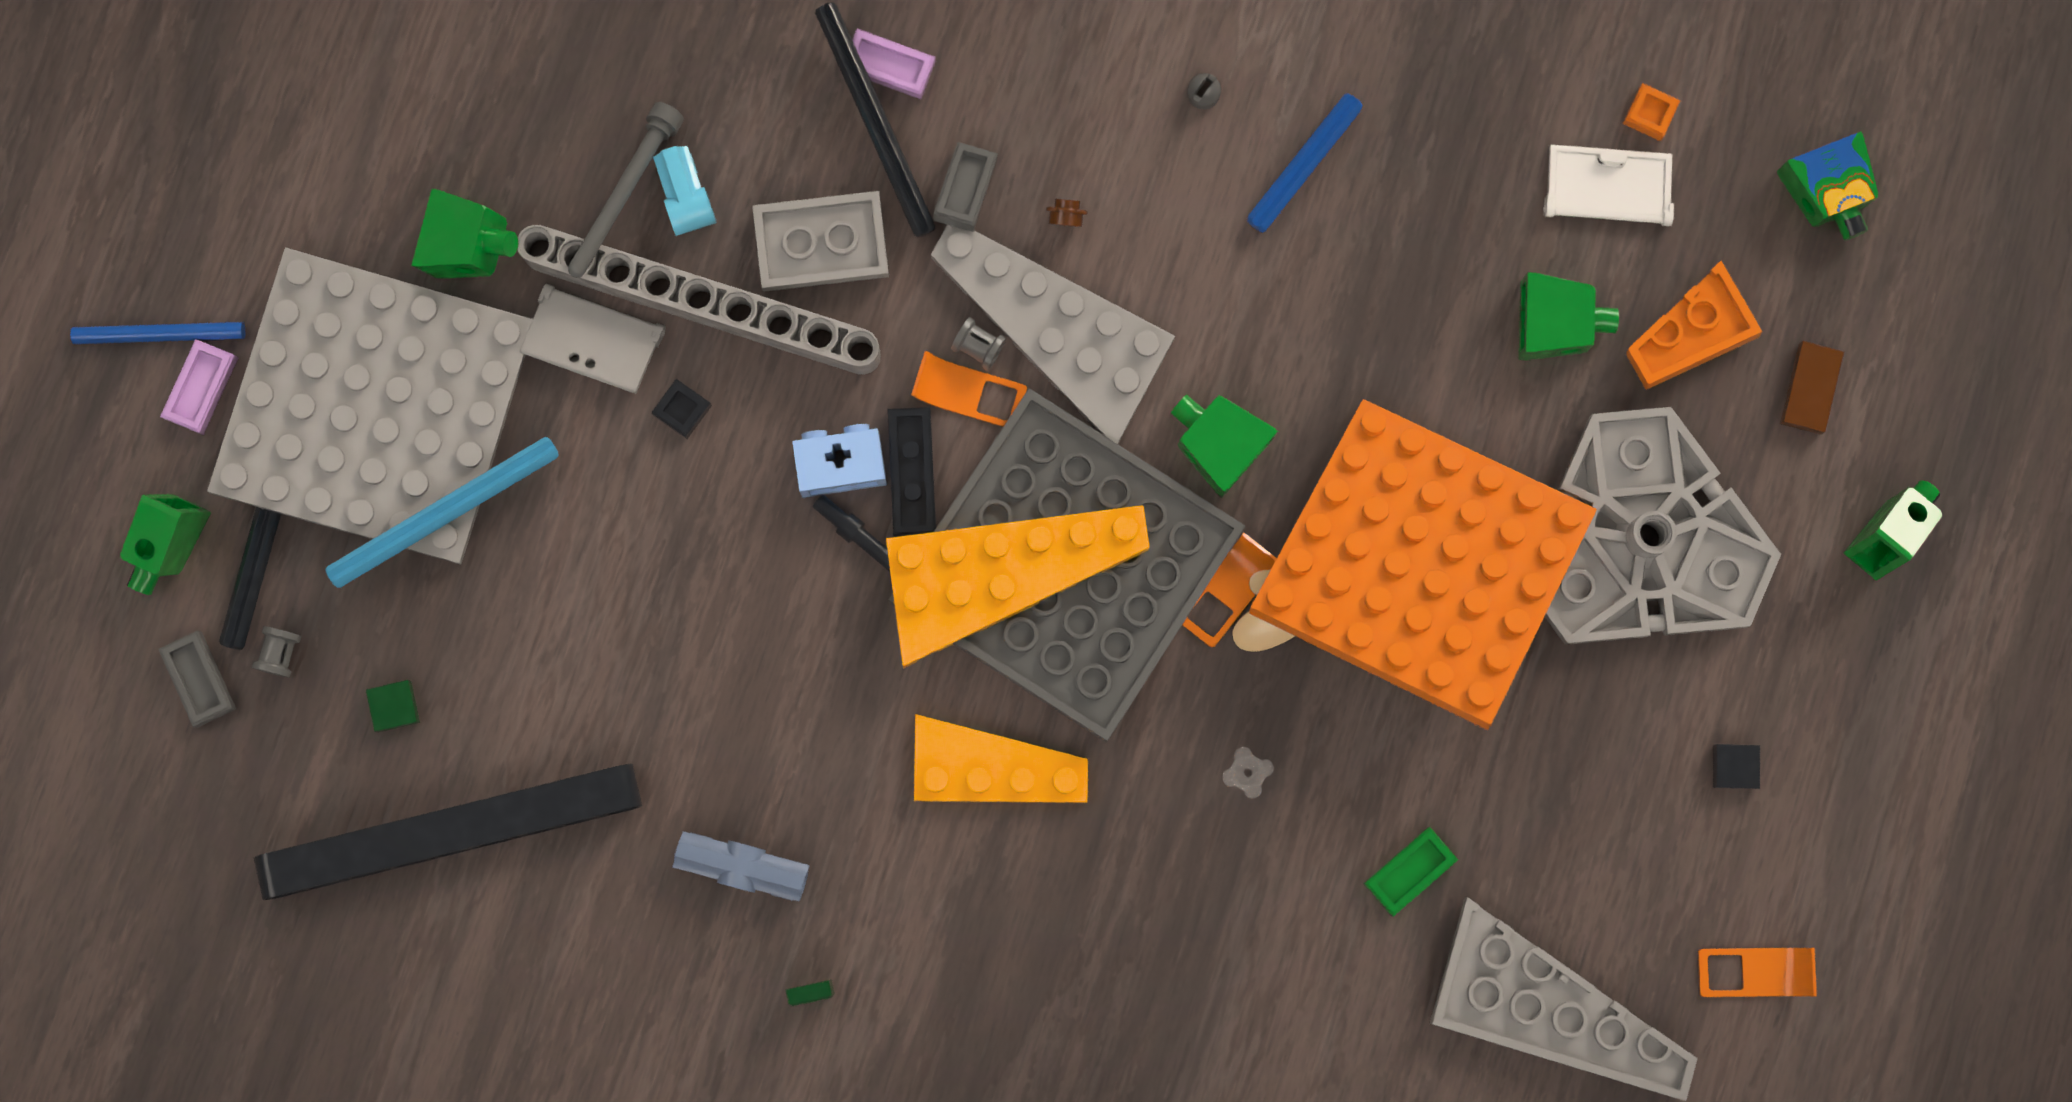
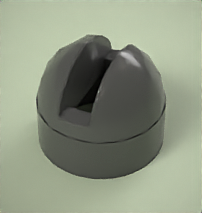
M1208 73L1194 76L1189 82L1187 89L1189 102L1198 109H1209L1217 104L1221 95V85L1218 79ZM1207 81L1211 85L1201 99L1196 93Z

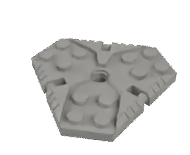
M1672 407L1592 414L1587 421L1569 466L1558 487V491L1596 508L1597 511L1544 616L1565 645L1643 638L1651 636V632L1662 631L1664 635L1740 629L1750 627L1781 553L1734 490L1729 488L1724 491L1715 477L1721 473ZM1700 488L1710 500L1703 507L1700 506L1692 495ZM1642 525H1649L1656 530L1659 538L1656 546H1649L1643 542L1640 535ZM1658 600L1659 614L1648 615L1647 601Z

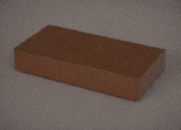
M1806 341L1799 343L1780 424L1820 435L1826 432L1844 351Z

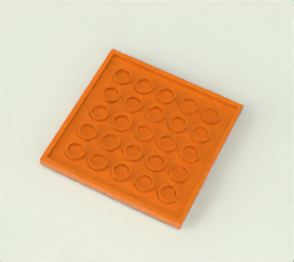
M1363 399L1251 605L1249 614L1489 730L1597 509Z

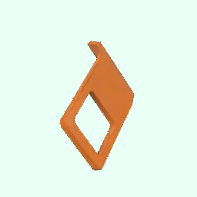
M925 351L911 395L935 407L1004 427L1007 422L1006 420L977 412L985 382L989 381L1017 390L1010 416L1026 394L1027 387L1024 384L948 362Z
M1243 533L1229 551L1197 601L1198 603L1202 596L1209 592L1230 608L1233 612L1214 637L1203 631L1189 620L1188 617L1182 626L1209 647H1215L1256 595L1249 586L1251 576L1258 571L1271 570L1277 558L1247 534Z
M1815 948L1700 949L1698 951L1699 993L1702 997H1817ZM1710 955L1741 956L1743 985L1741 990L1709 989L1708 957Z

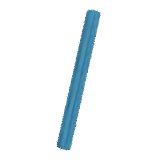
M548 437L540 439L330 564L325 569L328 578L337 588L346 585L557 459L559 454L556 447Z

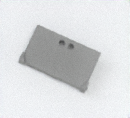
M545 284L538 298L539 306L533 318L534 322L530 325L520 353L636 394L655 347L659 348L661 340L665 335L666 326L659 323L656 325L556 290L554 286Z

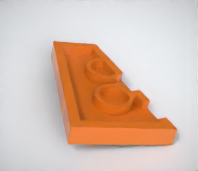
M1720 261L1696 286L1694 285L1683 296L1681 301L1628 348L1626 355L1644 388L1647 390L1759 338L1763 331L1723 262Z

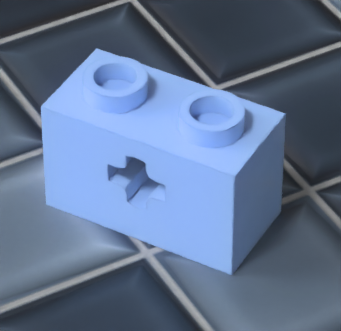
M855 424L844 427V433L828 436L826 430H815L802 433L801 440L792 441L799 491L803 498L887 485L878 428L870 429L869 424ZM843 450L845 457H851L844 460V467L836 468L833 461H827L834 459L835 451Z

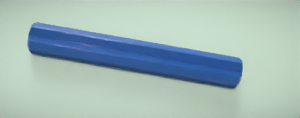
M1348 93L1343 95L1250 212L1247 222L1255 230L1263 233L1269 228L1361 112L1363 105L1353 95Z

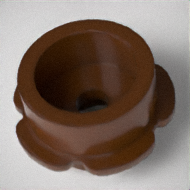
M1055 199L1054 207H1046V211H1050L1048 224L1082 227L1083 215L1088 213L1086 210H1080V201Z

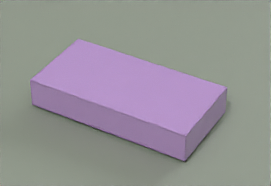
M857 29L853 37V43L870 81L921 99L935 65V57Z
M195 339L160 417L204 435L238 357Z

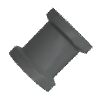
M969 317L959 330L952 344L951 351L956 354L959 351L981 362L982 368L989 371L998 358L1006 342V337L1002 335L995 337L976 326L975 320Z
M263 626L262 633L265 635L259 659L258 661H253L251 668L290 678L291 671L288 669L294 645L295 643H300L302 636Z

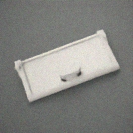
M1550 145L1548 194L1544 199V216L1554 217V215L1650 222L1661 223L1662 226H1671L1674 219V203H1671L1672 154Z

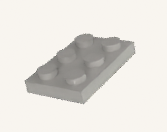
M879 191L753 205L763 292L889 277Z

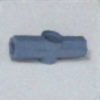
M683 831L674 856L673 868L718 879L717 883L755 893V890H759L780 898L800 901L808 878L810 865L766 854V850L729 840L728 843L707 836Z

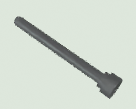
M663 102L654 103L646 117L648 122L646 125L648 131L568 267V272L572 277L580 278L585 274L661 142L677 134L684 122V118L674 107Z

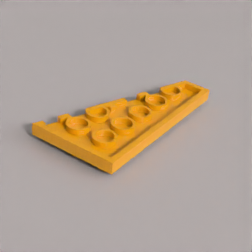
M1144 506L886 538L903 669L936 651L939 652L953 645V643L1018 614L1056 593L1076 586L1077 583L1100 572H1105L1148 551L1150 546Z

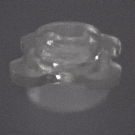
M1242 747L1235 751V761L1231 768L1224 771L1222 776L1223 782L1229 787L1235 786L1243 790L1248 798H1257L1262 793L1261 785L1265 778L1273 773V764L1268 759L1260 760L1252 755L1250 749ZM1245 769H1250L1252 771V775L1250 777H1246L1244 775Z

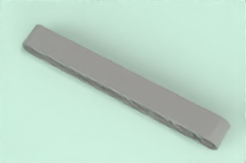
M542 225L527 226L518 236L519 254L530 268L538 272L855 374L864 375L871 373L880 363L881 352L878 340L873 333L866 329L604 245L600 246L585 274L580 278H574L569 274L568 267L571 258L577 253L583 243V238ZM546 240L549 242L548 250L542 256L535 257L529 254L532 244L536 241ZM627 266L630 268L629 275L624 281L616 283L609 280L610 273L615 267ZM662 278L670 281V287L663 295L656 296L649 293V288L655 280ZM703 291L711 295L710 301L705 307L696 309L689 306L690 298L696 292ZM744 304L749 306L751 313L744 321L737 322L729 318L730 311L736 305ZM779 317H786L792 322L789 331L781 335L773 334L769 331L773 320ZM826 330L832 334V340L827 346L817 348L809 343L810 337L814 332ZM866 343L873 348L872 354L866 360H854L850 356V350L854 345Z

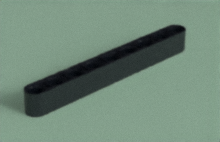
M625 764L261 854L253 858L262 900H271L642 807L633 764Z

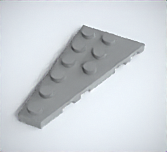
M947 225L931 254V259L966 295H969L986 313V316L1013 341V344L1052 385L1070 400L1088 422L1090 421L1102 435L1118 444L1172 345L1175 336L976 231L971 232Z

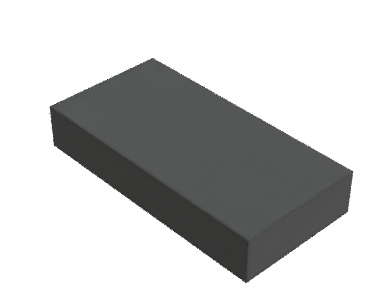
M957 142L933 214V221L974 232L997 162L998 153Z
M197 630L158 649L193 727L198 728L236 710L235 704L201 631Z

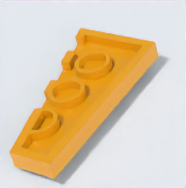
M915 714L914 801L1087 803L1088 759Z

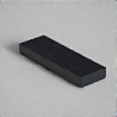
M930 407L888 409L893 536L900 537L934 532L936 529L931 409Z

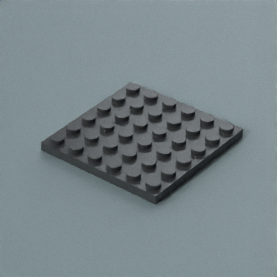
M1029 388L934 532L1143 505L1150 548L1134 558L1077 583L1076 586L1056 593L1018 614L953 644L1107 743L1245 528V525ZM892 594L889 598V603L895 606Z

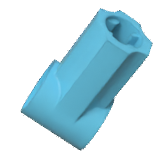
M688 146L670 147L653 156L667 198L664 200L675 235L678 236L715 224L716 219L705 187L701 188L697 170Z

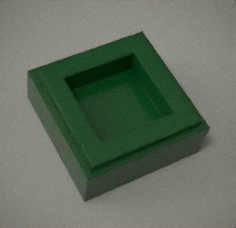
M410 680L366 689L374 732L379 733L420 723Z
M832 979L786 989L788 1004L791 1007L829 999L835 995Z

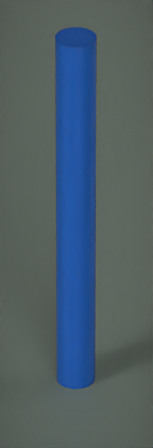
M244 322L72 327L70 332L72 344L244 339L246 335Z

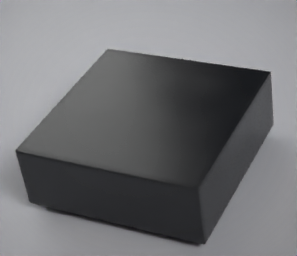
M675 379L651 414L688 439L712 404Z
M1713 745V788L1760 789V745Z

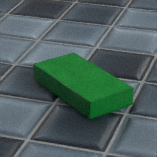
M1427 827L1363 884L1390 916L1394 917L1457 862L1458 859L1430 827Z

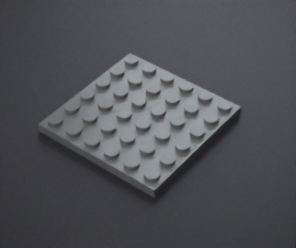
M285 247L207 492L368 539L376 538L491 469L525 358V354L520 353V349L534 319ZM479 505L406 549L461 565Z

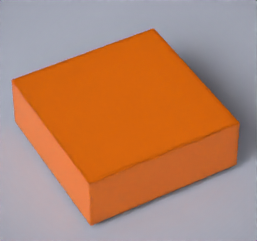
M1642 83L1622 124L1661 141L1681 100Z

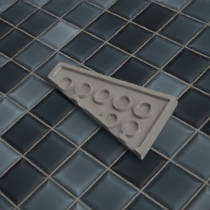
M1464 898L1430 1024L1683 1101L1687 1100L1698 1058L1655 1028L1650 1027L1629 1012L1628 1009L1603 994L1595 986L1482 909L1480 905L1470 898Z

